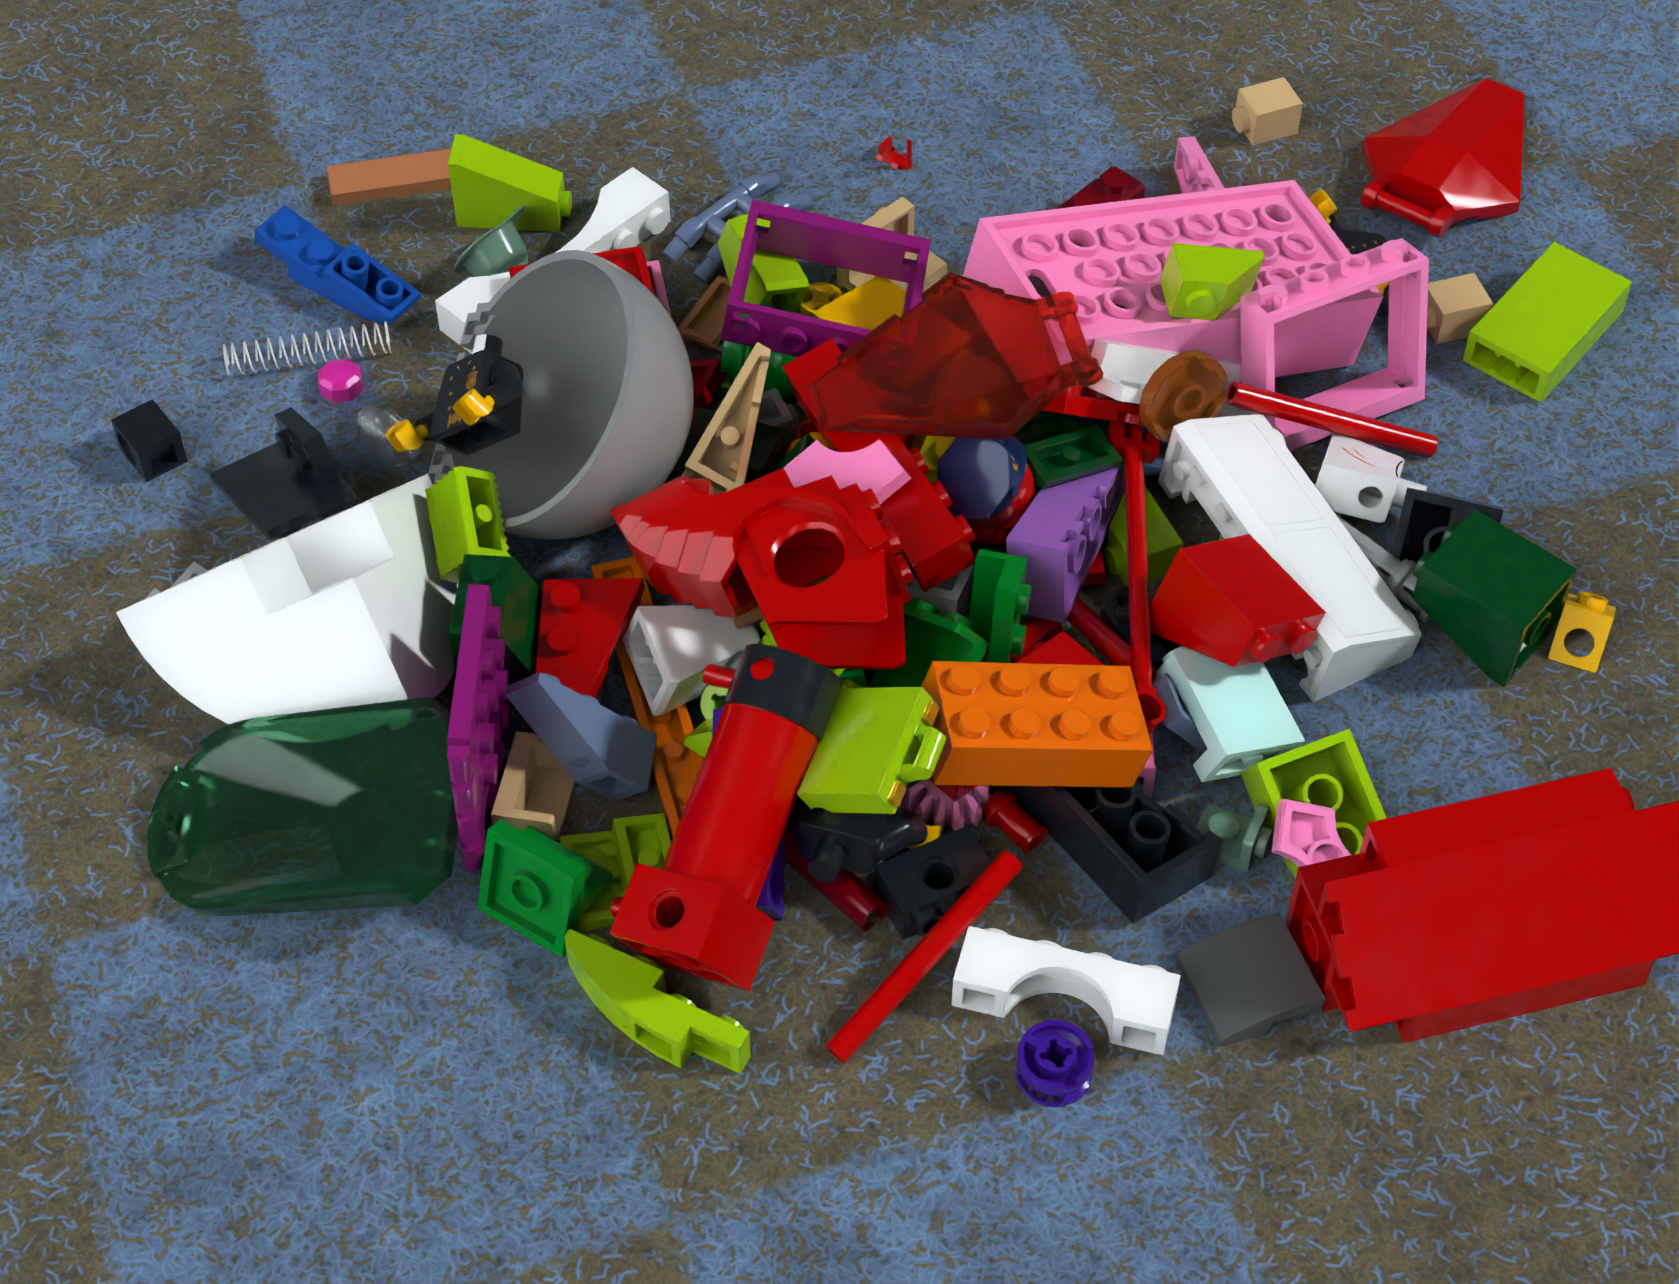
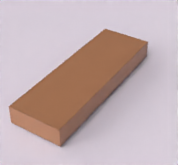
M451 149L327 166L333 206L451 189L448 169Z

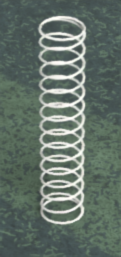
M385 321L384 325L386 332V342L388 344L389 353L391 354L392 352L390 348L387 322ZM375 322V323H374V344L376 345V343H377V341H376V329H377V332H378V336H379V339H380V342H381L382 349H383L384 353L387 354L388 352H387V351L385 350V348H384V344H383V341H382V338H381V334H380L378 325H377V323ZM363 324V325H362V345H363V347H364V345H365V338H364V330H365V334H366V337H367V341H368V344H369L371 353H372L373 356H375L376 353L373 352V349H372V346H371V343H370V339H369V336H368V332H367L366 326H365V324ZM350 326L351 348L353 347V332L358 352L360 356L363 358L364 355H362L360 351L355 330L353 326ZM339 327V328H338L339 349H341V337H342L343 344H344V347H345L347 356H348V358L351 360V359H352V356L350 357V355H349V352H348V349H347V346H346V342H345V339H344V335H343L342 329ZM327 329V330H326L327 351H329V338H330V342H331V345H332V349H333L334 355H335L336 359L339 360L340 358H338V356H337V354H336L335 347H334V344H333V340H332L330 331H329V329ZM315 331V352L317 353L318 340L323 359L327 363L329 361L325 358L318 332ZM303 332V354L305 355L306 353V342L310 358L313 364L316 365L317 362H314V359L312 357L306 334ZM291 334V355L292 357L294 355V343L298 360L301 366H304L305 364L302 363L299 356L295 338L293 334ZM279 336V356H280V359H281V357H282V350H281V345H282V349H283V352H284V355H285L287 364H288V366H289L290 368H292L293 365H290V363H289V360H288V357H287V354H286V351H285V347H284V344H283L282 337ZM267 338L268 360L270 359L271 350L275 366L280 370L281 367L277 365L270 339ZM255 339L256 362L258 361L259 352L265 371H269L264 364L258 341ZM243 341L244 363H246L247 354L250 367L252 371L256 373L257 370H254L252 366L246 342ZM231 343L232 365L234 364L235 356L238 369L240 373L244 375L245 372H242L240 368L234 344ZM223 344V355L227 375L229 377H232L233 374H230L228 369L230 362L226 345Z

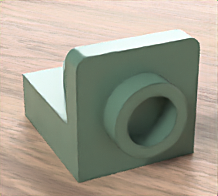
M1207 803L1196 826V830L1202 834L1210 830L1224 840L1217 862L1245 872L1248 871L1254 855L1264 858L1273 834V829L1265 826L1269 807L1260 804L1252 819Z

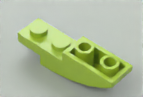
M572 929L568 930L564 936L567 959L579 984L600 1011L633 1041L654 1055L681 1069L691 1053L694 1052L741 1074L751 1057L750 1033L738 1021L729 1016L719 1015L717 1017L701 1010L683 995L676 993L666 994L664 971L650 959L639 955L632 957L614 949L610 943L597 935L590 934L585 936Z

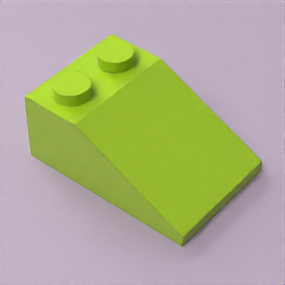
M1350 728L1258 762L1240 773L1255 811L1259 804L1269 807L1265 826L1273 829L1272 841L1278 801L1282 799L1334 808L1338 836L1351 855L1360 853L1367 823L1386 819ZM1283 857L1288 868L1290 869L1291 873L1296 879L1298 866L1289 859Z

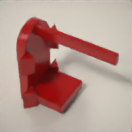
M892 137L886 138L879 145V154H876L875 159L891 164L890 167L895 170L910 169L913 165L911 160L912 140H907V154L902 152L901 155L894 151L896 148L892 146Z

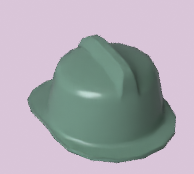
M526 205L519 207L502 224L492 228L475 240L457 259L454 271L456 273L467 271L473 277L490 276L509 272L508 267L528 264L526 245L515 227L526 210Z

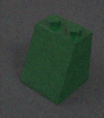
M1474 509L1461 524L1455 521L1449 526L1441 539L1440 547L1434 553L1428 550L1420 558L1413 571V576L1418 579L1412 599L1491 680L1505 687L1557 627L1577 569Z
M464 554L448 632L455 673L457 670L468 584L489 585L492 606L500 607L501 609L500 637L496 639H504L505 657L503 670L508 671V685L530 677L536 673L543 591L515 557Z

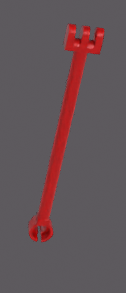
M1117 420L1109 423L1107 439L1119 455L1124 457L1131 672L1148 734H1150L1159 726L1166 715L1165 705L1156 695V688L1152 687L1144 462L1148 464L1154 462L1160 454V442L1147 430L1142 439V428L1135 424H1129L1125 432L1124 422Z

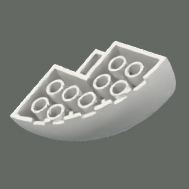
M428 474L302 528L287 537L275 540L116 612L128 636L142 656L180 695L201 710L227 724L271 738L295 741L329 740L360 733L390 722L393 729L402 727L421 717L418 709L444 690L455 671L448 632L458 583L441 580L437 568L436 551L432 527L428 520L429 510L425 489L431 488L432 485Z

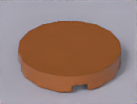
M1199 350L1184 351L1167 359L1152 374L1143 389L1139 403L1140 421L1156 439L1169 444L1173 426L1189 419L1213 418L1218 415L1226 397L1222 389L1223 381L1227 383V373L1217 360Z

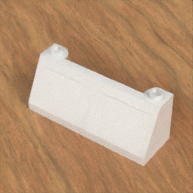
M1263 414L1189 419L1173 426L1158 479L1159 484L1168 497L1172 499L1182 494L1186 504L1198 500L1224 539L1250 534L1326 612L1316 629L1317 636L1312 645L1299 654L1291 653L1295 660L1304 657L1308 669V677L1301 679L1299 685L1313 702L1412 657L1422 635L1416 618L1410 611L1402 607L1288 450L1281 432L1276 428H1272Z

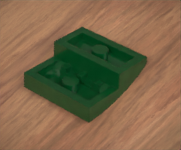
M1037 410L994 422L987 426V429H991L999 435L1013 436L1023 444L1027 453V464L1034 475L1035 485L1041 488L1120 466L1123 460L1097 424L1083 428L1074 415Z

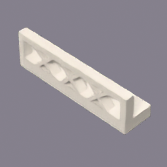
M1095 338L1082 385L1118 401L1139 404L1143 389L1152 374L1167 359L1180 352ZM1214 358L1227 373V383L1223 381L1222 392L1226 394L1230 383L1234 381L1240 383L1242 377L1241 365L1233 361ZM1224 400L1223 407L1217 416L1225 417L1259 413L1228 405L1226 400Z

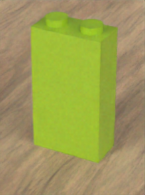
M1553 242L1470 330L1462 361L1542 402L1624 311L1632 281Z

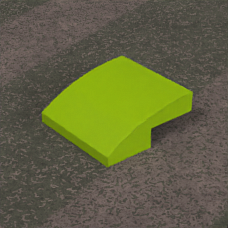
M664 813L613 818L611 831L560 836V844L613 873L610 890L579 916L577 932L580 933L613 925L615 917H613L610 910L611 903L616 897H624L637 863L659 869L662 868L671 845Z

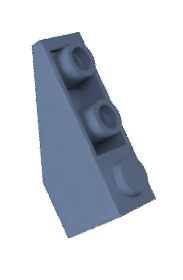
M533 674L528 678L507 686L505 696L576 783L615 801L648 790L657 739L656 734L639 726L635 719L618 715L600 705L596 698L579 694L562 685L558 678L549 674Z

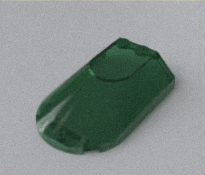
M423 697L241 720L220 728L200 741L203 749L184 768L178 765L174 767L157 795L147 830V855L153 875L160 879L169 896L193 911L212 916L417 905L451 877L458 826L447 758V736L450 721L448 710L435 698Z

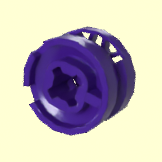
M1047 1020L1033 1025L1023 1034L1017 1052L1016 1078L1022 1092L1032 1101L1047 1107H1064L1082 1098L1087 1093L1091 1084L1092 1070L1095 1062L1094 1046L1088 1035L1078 1026L1063 1020ZM1024 1085L1032 1086L1031 1092H1028ZM1036 1091L1043 1093L1040 1099L1033 1096ZM1051 1096L1054 1102H1046L1044 1100ZM1057 1096H1063V1102H1058Z

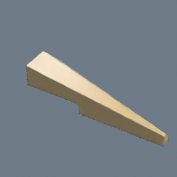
M756 342L686 462L685 471L682 474L685 477L709 479L713 486L714 494L728 492L745 483L771 349L759 342Z

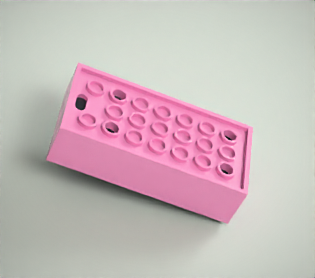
M1289 180L980 218L959 291L1031 403L1033 389L1052 391L1054 382L1083 386L1081 396H1086L1087 387L1082 384L1095 338L1180 353L1199 350L1213 358L1233 361L1241 365L1240 302L1215 321L1169 316L1160 283V276L1172 243L1263 251L1265 258L1251 293L1260 290L1266 285L1277 284L1299 276L1307 270L1318 269L1340 261L1344 257L1351 255V253L1296 181ZM1372 287L1275 323V377L1354 365L1384 297L1377 287Z

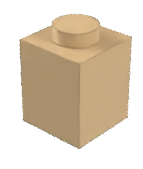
M1285 77L1238 89L1236 108L1232 111L1233 124L1237 132L1245 134L1252 146L1298 134L1303 103Z
M1475 273L1428 283L1427 330L1436 344L1468 337L1470 330L1493 307L1492 300Z

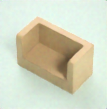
M516 731L491 813L492 823L494 825L501 819L521 831L530 826L554 841L559 842L576 782L537 734Z

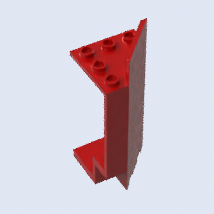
M1607 768L1367 823L1360 853L1298 867L1285 924L1326 998L1321 1008L1322 1011L1325 1012L1339 1008L1349 1032L1395 1022L1403 1043L1644 986L1656 959L1679 954V801L1634 811V802L1629 790L1626 787H1621L1612 768Z

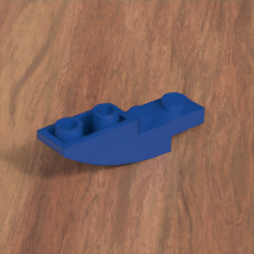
M286 205L255 229V241L288 265V277L359 317L380 323L386 321L387 324H392L421 299V293L355 244L352 243L348 248H343Z

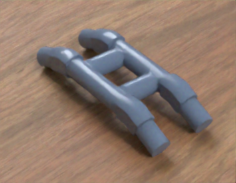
M771 172L764 175L756 174L746 177L738 183L735 189L705 211L684 222L662 254L673 263H676L688 248H691L699 238L705 235V231L719 239L726 225L722 219L735 209L740 210L744 214H749L752 199L754 200L755 197L764 195L765 192L777 189L780 185L779 176ZM805 192L796 195L788 194L776 198L770 204L803 211L810 208L811 198ZM718 243L706 254V259L693 273L697 279L706 285L719 269L724 268Z

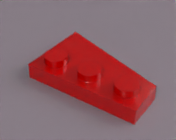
M643 578L544 580L535 674L545 673L555 676L562 685L575 692L596 698L609 669L608 661L617 641L622 640L627 630V619L635 602L639 603L645 590Z

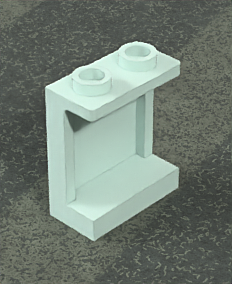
M1184 646L1176 648L1164 656L1163 664L1156 671V678L1153 682L1164 675L1174 681L1178 689L1177 691L1207 747V750L1193 764L1201 782L1240 776L1242 771L1252 765L1301 747L1305 742L1264 663L1255 662L1232 667Z

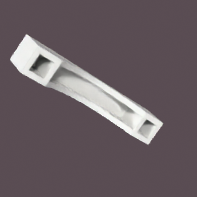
M634 167L630 168L601 188L598 204L590 220L575 238L556 252L580 250L598 253L635 247L652 234L661 233L668 223L671 222L669 192ZM509 272L490 276L469 277L436 299L439 329L460 345L468 313L476 312L478 303L489 302L503 285L510 280ZM464 348L469 353H473V350Z

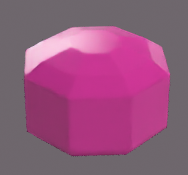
M349 359L330 360L318 370V384L321 396L333 403L352 401L363 391V378L360 366Z

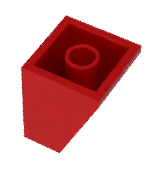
M1250 534L1180 548L1149 606L1150 633L1232 667L1255 662L1263 663L1271 658L1291 653L1299 654L1305 651L1315 641L1317 636L1316 629L1326 614Z

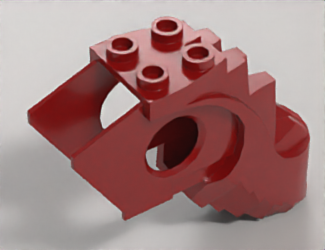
M782 468L728 492L714 494L713 486L709 479L691 478L682 475L625 504L623 503L610 509L629 549L650 585L656 589L657 593L672 596L675 603H693L695 609H712L715 616L739 617L758 606L778 648L807 657L826 668L894 670L906 664L903 604L912 600L906 584L915 580L903 554L894 555L903 551V548L891 523L886 524L883 519L878 521V518L884 516L871 488L861 492L859 486L855 483L839 489L832 475L795 488L786 471ZM832 575L822 583L806 587V585L817 578Z

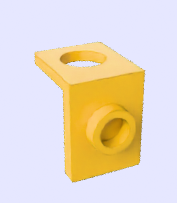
M1580 591L1577 596L1568 593L1548 659L1596 673L1614 620L1616 607L1608 605V599L1597 594ZM1573 629H1585L1592 634L1594 648L1589 654L1575 656L1567 651L1564 639L1567 633Z

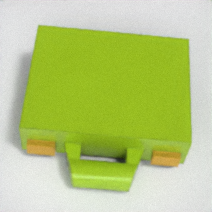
M923 687L842 688L822 740L817 745L797 795L810 809L819 807L832 813L895 814L905 794L907 783L929 779L941 755L947 738L939 730L931 727L940 709L939 705Z

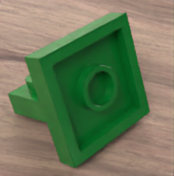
M500 819L487 830L477 909L562 958L567 954L564 936L569 929L577 931L579 916L610 890L613 873L530 826L521 831Z

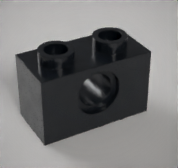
M966 826L877 864L874 868V892L888 903L887 915L903 940L916 934L925 936L986 870L991 861L969 827ZM942 886L945 887V889L937 890L930 887Z

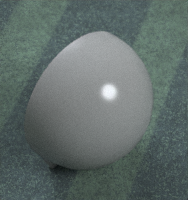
M566 250L547 255L529 264L505 283L489 302L478 303L476 312L468 313L460 345L466 349L473 350L477 335L489 334L496 336L503 341L501 356L520 364L524 370L521 428L519 434L469 455H464L436 443L428 473L429 476L435 478V484H437L436 480H441L442 476L448 475V472L454 471V467L457 466L493 472L497 477L494 480L498 485L496 491L500 494L497 499L502 503L499 508L503 511L501 517L505 521L502 524L506 529L504 533L515 537L537 540L577 538L611 527L616 524V521L610 509L623 503L625 504L663 485L672 473L684 449L690 430L694 406L693 377L687 350L672 317L659 299L638 279L617 265L595 254L580 250ZM466 352L458 353L456 362L471 354Z

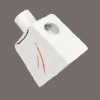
M1337 433L1332 435L1315 484L1317 490L1334 512L1378 523L1385 522L1390 505L1402 508L1407 487L1425 491L1427 488L1425 485L1400 478L1405 461L1402 457Z

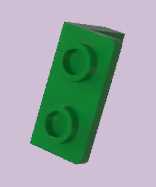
M980 549L975 557L969 619L976 623L973 632L982 638L990 639L988 662L1010 663L1012 655H1022L1025 644L1027 626L1020 625V617L1027 614L1032 585L1025 584L1028 558Z

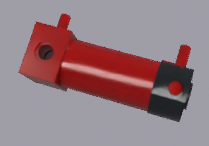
M762 644L746 645L737 669L709 664L704 668L702 678L705 684L728 689L722 705V715L662 868L659 869L640 863L636 864L624 897H616L611 903L610 910L615 920L609 933L659 966L748 992L776 922L756 908V904L798 796V789L810 764L815 748L819 741L822 740L843 684L838 675L807 657L789 650Z

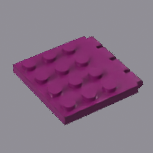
M468 584L447 736V758L463 866L466 870L474 872L483 867L487 830L489 829L490 816L500 784L497 783L498 772H504L506 767L507 746L506 742L501 741L503 731H510L512 706L510 701H506L507 697L505 696L508 686V671L503 670L505 657L504 639H496L500 637L501 609L500 607L492 606L489 585Z

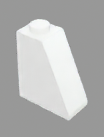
M694 605L638 606L622 639L653 715H664L701 696L704 689L709 686L703 682L702 678L703 670L707 665L713 664L737 669L745 646L760 644L761 642L758 628L753 623L737 629L732 617L715 616L712 609H695Z

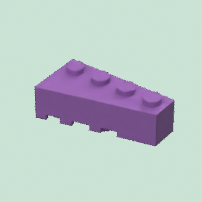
M1124 459L1120 466L1041 488L1007 536V554L1028 558L1025 584L1032 585V591L1026 615L1065 623L1125 492Z

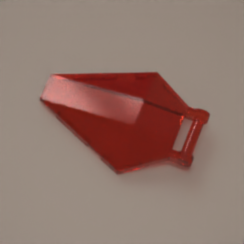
M949 272L921 294L922 301L901 317L896 313L840 354L837 357L838 365L814 383L807 384L821 431L1008 440L1066 388L1075 385L1087 387L1096 384L1103 378L1104 373L1098 359L1091 356L1076 316L1078 305L1073 293L1064 291L1035 300L1005 294L1004 289L990 287L986 283ZM1049 319L1058 321L1073 362L1060 366L1044 321Z

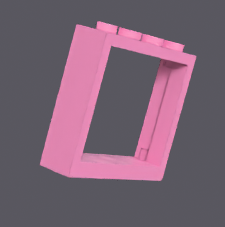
M1403 238L1390 240L1381 246L1359 254L1348 255L1340 261L1318 269L1307 270L1299 276L1277 284L1266 285L1258 291L1241 296L1242 384L1275 392V323L1389 282L1387 367L1302 400L1372 419L1424 400L1429 258ZM1263 414L1272 428H1276L1281 432L1289 451L1331 436L1333 433Z

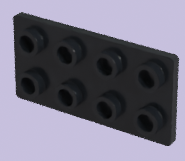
M292 407L274 415L280 431L274 434L276 443L210 474L213 484L268 539L287 537L299 531L301 525L317 517H329L339 513L344 509L346 503L356 499L353 488L338 475L322 433Z

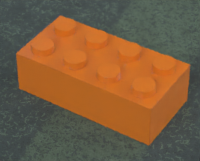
M932 661L921 686L940 708L931 727L939 730L947 738L932 774L934 785L1133 787L1153 752L1130 666Z

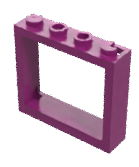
M752 199L720 340L754 347L756 342H759L773 352L799 357L832 338L842 354L849 350L852 352L863 372L905 381L915 342L931 240ZM757 218L771 221L770 228L756 225ZM755 250H763L907 283L898 336L744 302ZM905 251L919 254L916 261L904 258ZM741 313L748 314L750 316L749 318L741 317L740 315ZM889 346L896 347L895 351L889 350Z

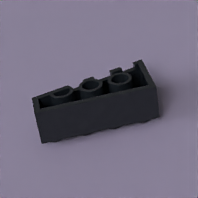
M1137 781L1133 787L1005 786L1017 797V800L1039 824L1044 825L1048 829V833L1132 923L1144 918L1210 878L1224 842L1223 839L1210 830L1202 834L1186 823L1187 815L1173 805L1169 804L1164 808L1143 794V785Z

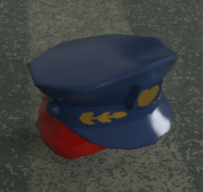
M985 427L984 429L965 430L958 433L950 447L938 459L937 480L940 481L953 505L948 510L953 517L959 514L964 516L975 535L976 540L973 542L980 546H995L1006 542L1008 529L1015 527L1034 500L1035 479L1031 468L1027 464V453L1023 444L1013 436L999 435L997 432Z

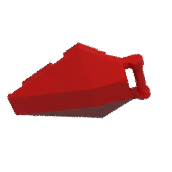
M1485 78L1365 137L1362 149L1372 181L1366 186L1360 200V205L1370 210H1374L1377 207L1425 227L1428 234L1439 239L1443 237L1452 223L1468 218L1478 220L1485 217L1495 218L1517 213L1521 196L1524 93Z

